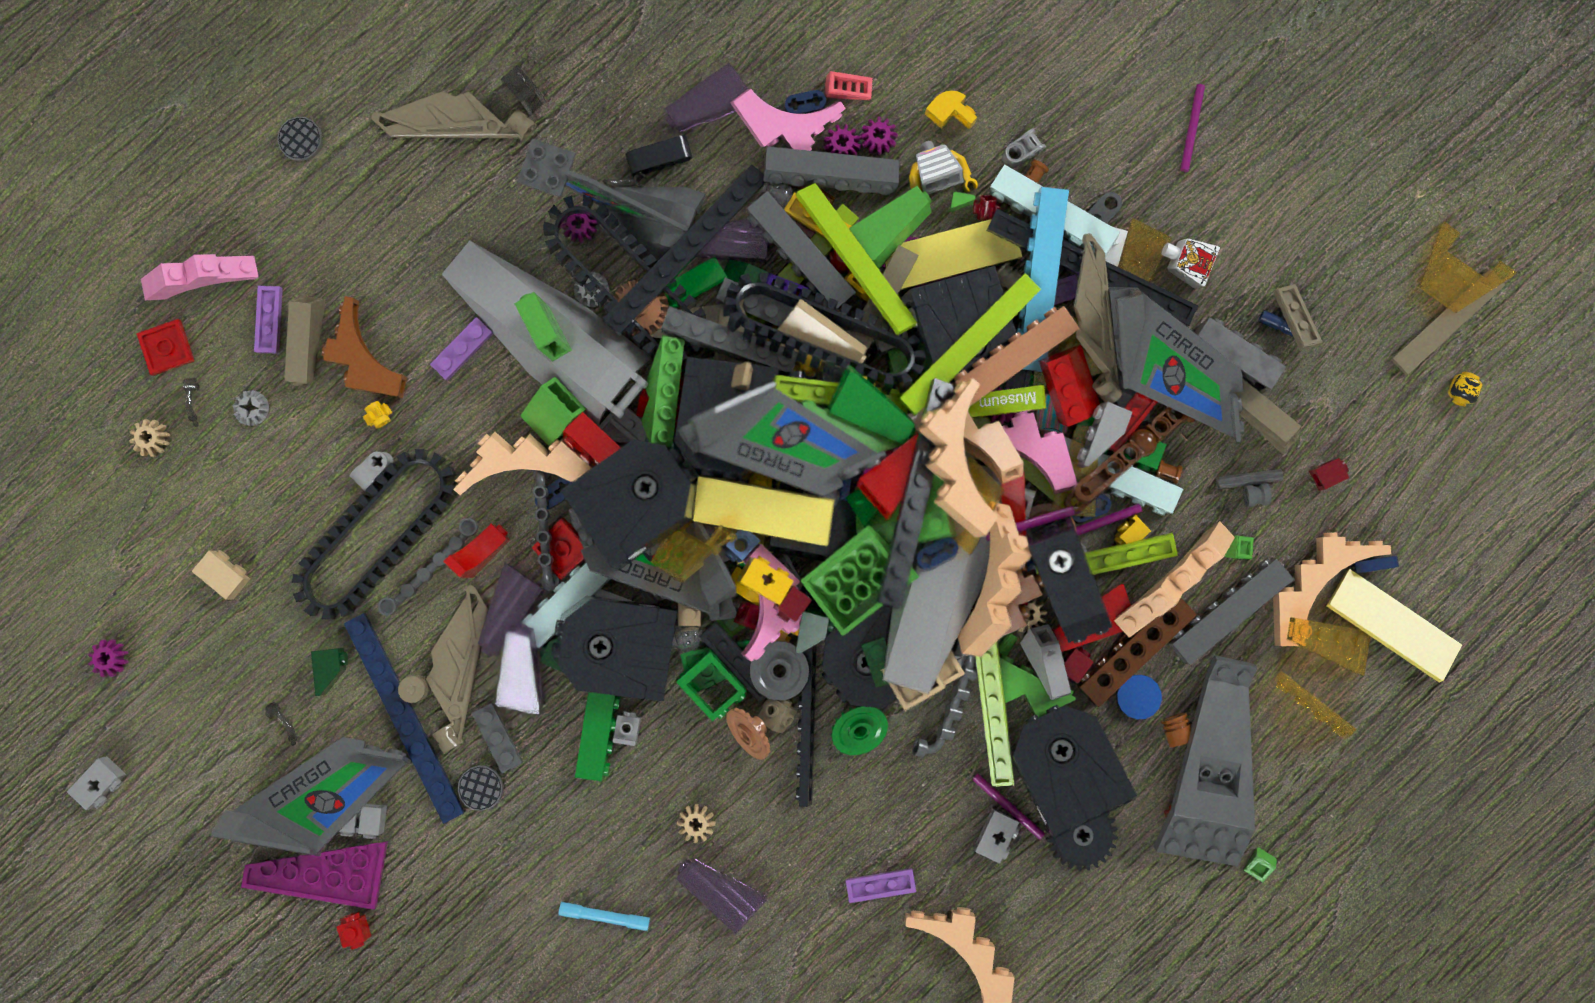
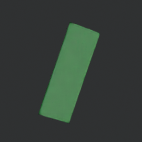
M713 257L675 278L677 286L670 290L674 292L680 284L686 290V296L680 299L684 302L689 294L695 298L722 283L727 276L718 260ZM665 293V295H666V297H667V299H668V304H669V306H670V307H673V308L679 307V306Z

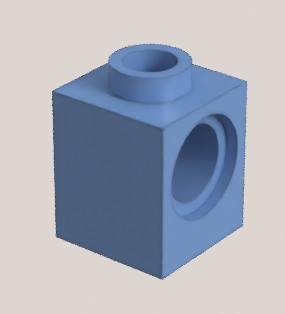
M738 529L722 548L725 550L724 554L731 561L741 562L760 540L752 532ZM736 540L744 542L745 549L743 552L735 549L734 543Z

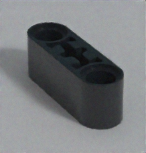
M685 135L633 149L625 154L631 175L634 177L678 165L693 158L687 136Z

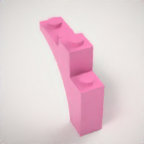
M747 89L730 102L761 147L766 145L768 147L773 146L779 141L778 136H780L789 149L811 151V145L815 143L810 135H818L825 129L823 125L829 121L833 123L842 117L841 112L846 109L842 102L838 101L829 107L813 113H788L770 106L760 99L752 89Z
M216 254L193 255L184 263H161L141 278L145 300H166L179 293L203 286L232 281L255 280L258 278V272L254 256L216 257Z
M1027 411L1015 414V417L1011 418L1012 427H1002L1019 456L1040 470L1049 482L1054 494L1073 490L1077 485L1063 433L1057 434V431L1044 434V438H1040L1034 412L1028 414Z
M757 544L744 558L743 562L745 564L750 557L757 559L758 556L765 558L770 562L769 566L777 570L779 567L790 574L788 578L793 580L791 586L798 589L797 585L800 581L762 544ZM768 575L762 576V578L765 580L764 583L770 582ZM759 594L760 605L757 626L750 642L741 654L747 660H758L765 653L764 648L769 642L773 643L781 635L779 631L781 629L785 633L790 634L791 631L794 633L800 628L802 614L796 622L789 620L786 623L776 615L778 611L773 608L775 603Z

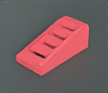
M832 71L826 76L825 97L871 100V77ZM834 81L837 82L836 89H834ZM843 82H846L845 90H842ZM852 83H855L854 92L851 91ZM860 83H864L863 93H860Z

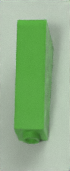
M916 186L849 228L878 269L896 251L898 245L901 246L931 214V198L926 191L922 192Z

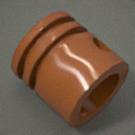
M1187 713L1175 714L1160 721L1161 724H1164L1162 727L1166 730L1164 733L1169 747H1177L1188 743L1191 724L1188 723L1189 719L1186 718Z

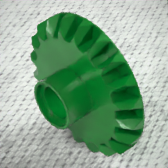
M857 706L854 709L849 707L848 712H841V717L835 718L836 723L832 726V733L830 734L834 746L840 752L847 755H861L873 750L883 741L887 734L888 721L881 709Z

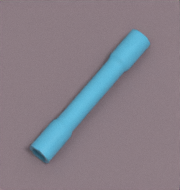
M561 902L559 908V916L594 920L648 931L650 922L649 917L620 914Z

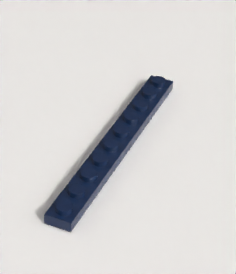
M363 613L345 622L344 625L442 823L444 824L462 815L465 811L411 703L401 699L398 693L400 681L367 614Z

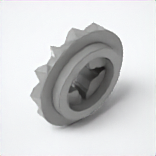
M595 271L590 272L609 292V284L604 276ZM577 282L574 284V295L581 304L587 307L599 306L594 299V295L592 297L589 294L586 295L584 285L581 287Z
M254 390L243 391L242 394L236 397L235 403L232 405L234 408L233 415L240 423L248 426L260 424L265 420L269 412V404L266 397ZM252 401V405L259 409L251 410L250 414H248V410L243 408V406L249 405Z

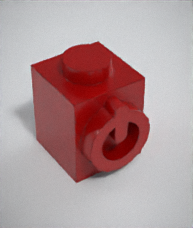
M359 912L341 917V923L336 926L342 948L349 946L351 950L364 946V942L371 937L366 916H360Z

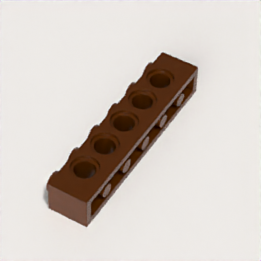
M1182 598L1167 611L1172 615V622L1166 625L1163 622V615L1156 617L1124 642L1119 641L1111 649L1113 652L1107 658L1103 656L1095 663L1096 668L1091 673L1089 671L1086 672L1077 687L1096 707H1100L1197 616ZM1152 627L1156 631V636L1154 639L1149 640L1146 633ZM1133 643H1137L1140 646V651L1137 655H1132L1130 652V647ZM1121 658L1124 666L1121 670L1117 671L1114 668V661ZM1104 673L1108 680L1105 685L1100 686L1097 678L1100 674Z

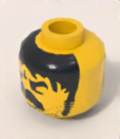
M1469 372L1455 375L1448 390V395L1453 399L1452 402L1464 407L1466 404L1475 403L1483 387L1481 381H1479L1480 377Z

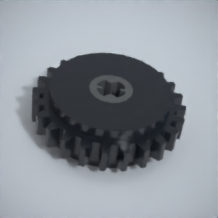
M1110 812L1054 840L1050 836L1045 838L1047 842H1052L1048 849L1050 851L1056 850L1053 854L1054 858L1057 859L1061 856L1060 863L1062 865L1068 862L1069 869L1076 865L1078 871H1081L1082 866H1085L1086 870L1089 871L1091 864L1098 868V861L1100 860L1106 863L1104 856H1112L1109 849L1116 848L1112 840L1118 839V836L1113 834L1118 828L1111 826L1115 819L1113 817L1107 818ZM1081 829L1086 832V835L1083 834L1084 838L1082 839L1077 836V833L1080 834L1079 830Z

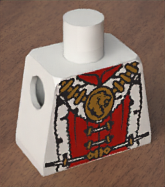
M1183 239L1178 241L1176 246L1166 243L1162 249V255L1171 259L1168 265L1169 272L1197 289L1205 287L1220 247L1192 239Z

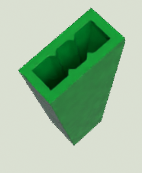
M847 366L828 404L830 413L898 443L905 444L908 439L910 440L914 436L916 430L912 418L852 366Z

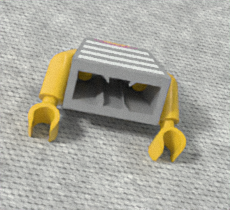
M932 141L922 143L920 147L922 152L916 155L917 162L912 164L909 174L911 189L918 186L922 192L926 191L928 194L963 183V190L969 193L968 182L973 184L974 189L977 188L978 182L970 177L971 171L966 159L962 155L949 150L946 145L934 147Z

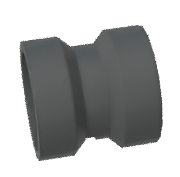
M1259 484L1258 487L1253 485L1244 486L1243 499L1245 506L1255 507L1256 504H1261L1262 506L1270 505L1272 495L1269 484Z

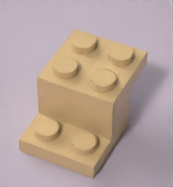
M951 650L929 694L890 682L889 684L906 711L946 688V684L965 673Z

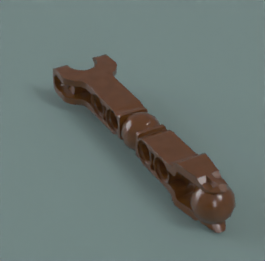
M1167 407L1150 424L1146 425L1144 429L1133 432L1125 445L1084 477L1065 498L1064 507L1072 506L1075 515L1081 513L1142 457L1153 454L1157 444L1186 421L1195 422L1196 420ZM1170 413L1175 415L1177 419L1172 418ZM1155 427H1158L1162 433L1156 431ZM1123 453L1128 454L1131 460L1126 459ZM1108 467L1113 468L1114 471H1115V474L1111 473V472L1108 470ZM1075 497L1082 505L1074 507L1071 504V499Z

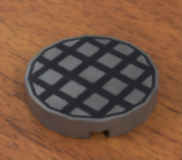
M306 117L288 119L278 132L277 142L280 150L294 161L313 159L323 146L321 129Z
M478 765L468 769L463 773L458 783V793L461 801L472 810L483 811L490 809L499 802L503 795V781L499 773L490 766Z

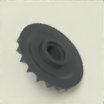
M775 641L768 643L764 648L765 653L758 660L754 659L751 661L750 677L754 687L763 696L772 700H787L796 696L806 685L809 676V666L803 652L797 653V647L788 642ZM778 664L783 665L786 668V674L783 676L776 675L774 666Z

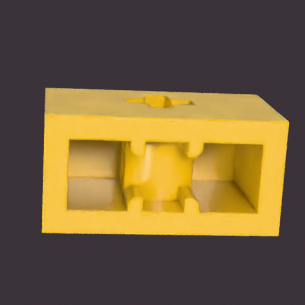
M758 556L757 559L750 557L736 581L771 602L780 605L793 583V580L788 578L790 574L779 567L777 570L769 566L770 562L761 556ZM763 575H768L769 583H764Z

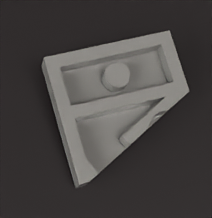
M629 407L624 410V415L621 419L610 412L599 426L616 442L629 443L632 440L646 442L648 439L641 422L642 418L636 416V413Z

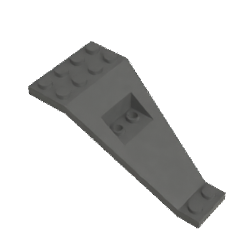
M1214 655L1203 682L1171 809L1154 844L1156 852L1233 866L1239 865L1255 831L1249 686L1257 670L1254 663Z

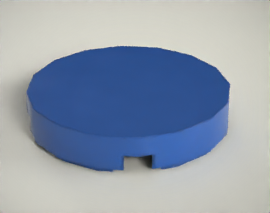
M1141 674L1133 675L1117 690L1116 701L1120 710L1128 717L1137 720L1147 719L1153 716L1160 708L1162 694L1158 684L1152 678Z

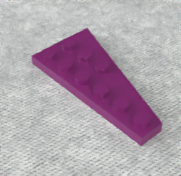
M388 841L322 851L321 856L304 854L249 863L244 868L241 888L376 909Z

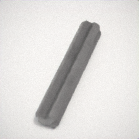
M1276 469L1217 477L1216 485L1218 489L1278 482L1283 480V471Z

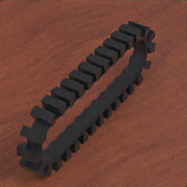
M583 195L582 206H574L572 196L563 198L567 207L565 211L561 213L555 205L548 211L550 218L556 220L555 225L544 221V236L555 235L554 239L545 241L550 254H553L559 248L562 250L555 254L556 261L562 267L565 266L566 271L572 277H575L576 282L581 287H583L588 278L591 282L584 285V288L591 297L598 289L601 291L594 295V299L600 307L604 305L607 299L611 301L604 305V311L608 314L618 301L561 243L559 228L562 222L574 214L589 215L607 231L646 273L657 263V260L651 253L648 256L647 249L642 244L638 246V240L632 234L628 236V229L622 223L619 225L618 219L612 213L609 216V211L603 203L600 204L596 211H593L591 209L593 206V199L591 197ZM648 256L644 262L641 260L644 257ZM578 269L581 270V272H579V273H577L576 275H574V274L577 272ZM676 279L663 290L682 311L706 319V314L702 307L694 313L690 311L691 308L696 306V300L690 294L684 302L680 300L686 296V290L680 284L674 292L670 290L677 286ZM635 320L624 332L631 338L634 332L638 330L640 333L633 336V341L641 347L647 339L650 343L643 346V352L650 358L655 350H658L659 344ZM687 342L683 349L682 364L687 363L686 350L690 348L698 356L703 348Z
M759 272L757 283H752L749 273L740 276L738 286L732 282L727 289L723 305V317L729 316L727 327L732 333L740 326L744 328L742 340L751 343L753 333L758 334L755 345L764 348L768 338L771 340L770 351L778 353L780 344H783L785 347L782 355L790 359L794 349L799 351L796 361L805 364L807 355H811L812 359L809 366L816 369L819 368L821 360H824L826 363L823 372L832 375L835 365L839 366L836 376L838 378H842L848 365L852 366L873 385H875L876 381L882 383L881 392L884 395H890L894 384H896L900 394L906 392L911 383H915L920 378L924 369L925 350L916 351L920 343L919 338L914 334L906 341L902 338L903 333L897 336L895 332H888L890 325L885 319H883L880 328L875 327L878 316L869 314L868 320L865 323L862 321L865 311L856 308L852 318L849 316L852 306L843 303L840 312H837L835 310L839 301L829 298L827 307L822 306L825 298L824 295L816 292L814 301H809L812 290L803 287L799 297L796 295L798 285L789 282L787 291L782 290L785 280L776 277L774 286L766 284L768 273ZM751 294H762L793 307L802 299L830 321L898 348L905 355L908 367L899 373H885L751 320L742 312L739 303L744 297Z
M415 449L416 460L412 461L409 453L403 452L397 456L403 464L400 469L394 463H390L384 469L394 476L389 479L386 474L381 473L375 479L384 487L380 490L376 484H371L365 490L375 496L372 500L368 495L361 494L356 501L365 506V508L361 510L358 505L352 504L346 512L355 517L352 521L347 515H342L337 523L346 528L342 531L339 526L333 525L327 532L336 539L332 541L329 536H323L317 542L327 549L323 552L320 547L314 546L308 552L317 560L314 562L311 557H304L298 563L308 569L305 576L293 574L292 583H303L304 589L303 592L293 594L295 601L303 602L308 599L311 602L303 610L310 616H317L319 609L324 608L321 619L331 620L336 619L334 608L339 609L341 617L348 616L354 612L348 604L350 600L355 606H360L366 600L365 597L357 592L361 590L364 595H370L376 589L366 582L370 579L374 585H379L385 579L376 571L380 569L383 574H389L395 568L387 563L386 560L389 558L393 564H398L404 558L395 552L398 547L402 553H409L414 546L405 542L407 537L412 543H418L423 536L414 530L418 527L421 532L427 533L432 525L424 521V519L428 516L431 522H437L442 516L433 509L438 506L442 512H446L451 507L449 503L442 499L446 492L457 495V492L453 490L456 486L447 485L446 478L457 475L451 466L443 470L439 468L446 458L434 452L429 462L426 461L428 450ZM418 464H427L434 468L440 478V490L437 497L340 602L334 605H326L318 601L311 591V578L319 566L409 468Z

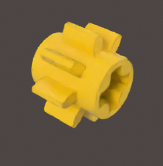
M376 401L364 409L367 414L363 416V419L370 427L374 425L378 429L391 421L388 415L392 414V411L385 403L381 405L379 401Z

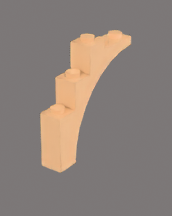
M974 379L966 382L961 381L953 391L955 394L952 399H948L940 409L932 412L928 411L922 417V425L918 430L937 446L929 455L930 461L926 467L945 482L937 491L938 497L934 503L974 537L986 536L998 519V516L986 505L976 490L968 472L964 454L963 433L965 418L971 399L980 385Z
M924 408L915 416L912 413L908 414L915 423L916 430L914 436L919 432L918 429L921 424ZM967 411L963 433L964 450L987 465L1002 484L1023 476L1024 463L1000 422L986 424L978 429Z
M494 432L491 436L486 434L478 442L480 448L476 452L479 455L470 464L472 469L468 473L463 471L455 480L458 484L453 490L461 495L473 484L487 476L517 469L540 470L573 482L592 469L594 465L584 462L580 457L581 453L577 449H571L563 441L564 437L560 441L556 439L548 447L550 450L548 451L531 434L526 438L521 436L512 447L499 434Z
M990 502L987 505L998 516V519L990 529V553L986 578L975 609L958 635L962 654L980 657L1012 627L1006 607L1022 591L1016 572L1032 556L1027 538L1018 535L1010 506Z
M1220 521L1203 533L1192 549L1157 584L1117 616L1114 622L1130 638L1156 617L1163 615L1178 603L1184 592L1201 580L1207 569L1224 557L1235 537Z
M1323 533L1324 537L1316 538L1317 564L1316 560H1302V564L1295 565V592L1294 587H1285L1273 597L1274 645L1303 646L1304 630L1309 611L1326 583L1342 569L1357 561L1372 556L1391 554V545H1383V541H1369V545L1360 546V541L1346 542L1345 537H1338V533Z
M957 907V910H951L950 919L947 918V915L934 913L933 916H926L924 912L915 910L911 911V914L905 913L904 923L906 927L923 930L939 937L952 946L967 961L977 978L983 1003H1012L1015 977L1007 968L996 967L995 970H992L995 946L988 938L976 937V940H973L976 916L973 912H970L971 909Z

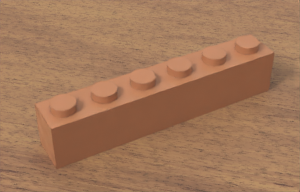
M1064 306L1059 310L1055 307L1044 314L1046 319L1039 323L1038 320H1035L1026 326L1028 330L1026 333L1021 335L1018 332L1009 338V345L1004 348L1002 345H999L990 352L992 356L985 361L982 357L972 364L974 369L969 373L964 370L954 377L956 382L953 385L955 386L961 381L966 382L971 379L980 384L969 406L1080 329Z

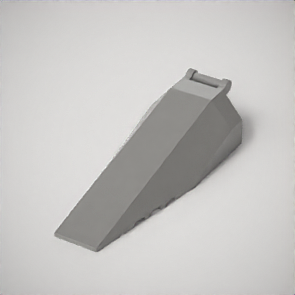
M469 241L442 273V276L533 378L543 385L556 377L586 408L584 413L598 427L606 409H609L621 419L624 415V410L642 388L645 389L649 385L637 372L646 364L652 365L653 359L649 358L639 347L622 334L619 336L603 322L602 318L585 305L479 245ZM535 292L550 307L572 351L555 361H551L537 349L514 304L525 294ZM633 379L636 383L617 406L613 405V400L627 383Z
M964 450V454L966 457L980 460ZM966 461L974 486L986 505L990 502L1002 504L1001 482L989 467ZM954 520L957 536L949 538L957 542L958 554L954 559L930 571L920 569L917 564V555L922 549L939 540L917 544L912 568L919 578L906 587L902 608L892 609L883 681L929 694L971 608L983 588L990 553V541H987L985 536L974 537ZM944 544V549L939 554L944 552L952 554L953 545L948 546ZM926 554L923 555L921 562L931 565V559L936 557V554L928 557Z

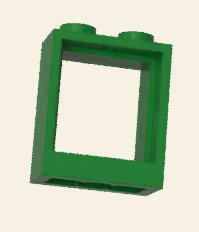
M710 648L679 674L676 679V683L711 721H714L717 717L718 719L724 717L729 711L728 707L733 703H740L746 696L744 694L746 693V687ZM711 663L736 689L714 710L688 684Z

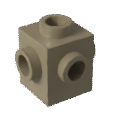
M767 699L758 717L772 731L783 733L792 724L797 710L791 706L792 702L789 699Z

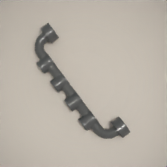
M533 470V474L536 477V487L533 489V495L537 498L538 505L534 516L539 521V532L536 535V539L541 545L538 563L542 566L543 571L541 583L545 590L553 591L561 581L551 570L554 558L550 554L549 543L552 540V535L548 531L550 512L547 510L546 498L549 491L545 487V480H548L552 474Z
M471 518L463 519L459 524V531L461 533L457 537H452L449 540V545L442 552L436 553L433 556V561L426 568L419 569L417 576L409 584H404L401 587V592L394 599L390 597L381 599L378 603L379 612L385 616L393 615L402 602L408 597L415 596L417 588L423 582L430 581L433 577V572L439 566L446 565L443 561L456 550L464 548L465 541L478 532V523Z
M956 638L951 650L954 656L962 657L963 654L959 640ZM965 654L967 660L961 667L965 674L960 676L958 684L953 688V697L950 705L948 704L945 709V718L938 727L935 743L928 745L927 740L916 738L912 747L913 756L923 758L925 754L936 753L943 747L946 740L951 741L954 738L955 728L951 727L953 720L959 721L961 719L963 709L959 707L960 701L968 700L970 688L966 687L969 680L974 681L978 675L977 667H974L976 661L974 655Z

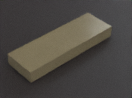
M1296 284L1276 289L1273 294L1299 350L1319 346L1322 343L1321 337Z

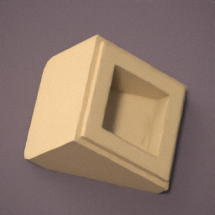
M746 362L735 367L731 384L732 388L749 390L753 372L750 363Z

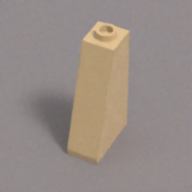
M802 299L797 302L777 329L857 362L863 363L866 359L864 355L865 345Z

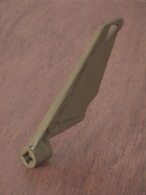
M441 91L385 113L375 112L371 116L372 120L391 137L519 138L522 141L528 138L537 127L536 123L528 118L521 109L511 114L506 123L503 124L470 92L453 96ZM381 117L397 124L385 127L380 122Z
M1088 233L1084 234L1082 238L1084 252L1074 303L1078 327L1080 328L1076 332V337L1102 371V375L1094 381L1093 389L1100 395L1104 403H1114L1121 397L1123 392L1119 387L1105 252L1092 234ZM1090 243H1091L1092 246L1095 248V252H1094V253H1093V250H1092V248H1091Z
M473 585L467 587L466 597L432 649L433 668L426 678L428 685L451 722L432 734L443 754L463 743L462 734L488 612L486 604ZM470 594H475L479 600L474 612L472 610Z

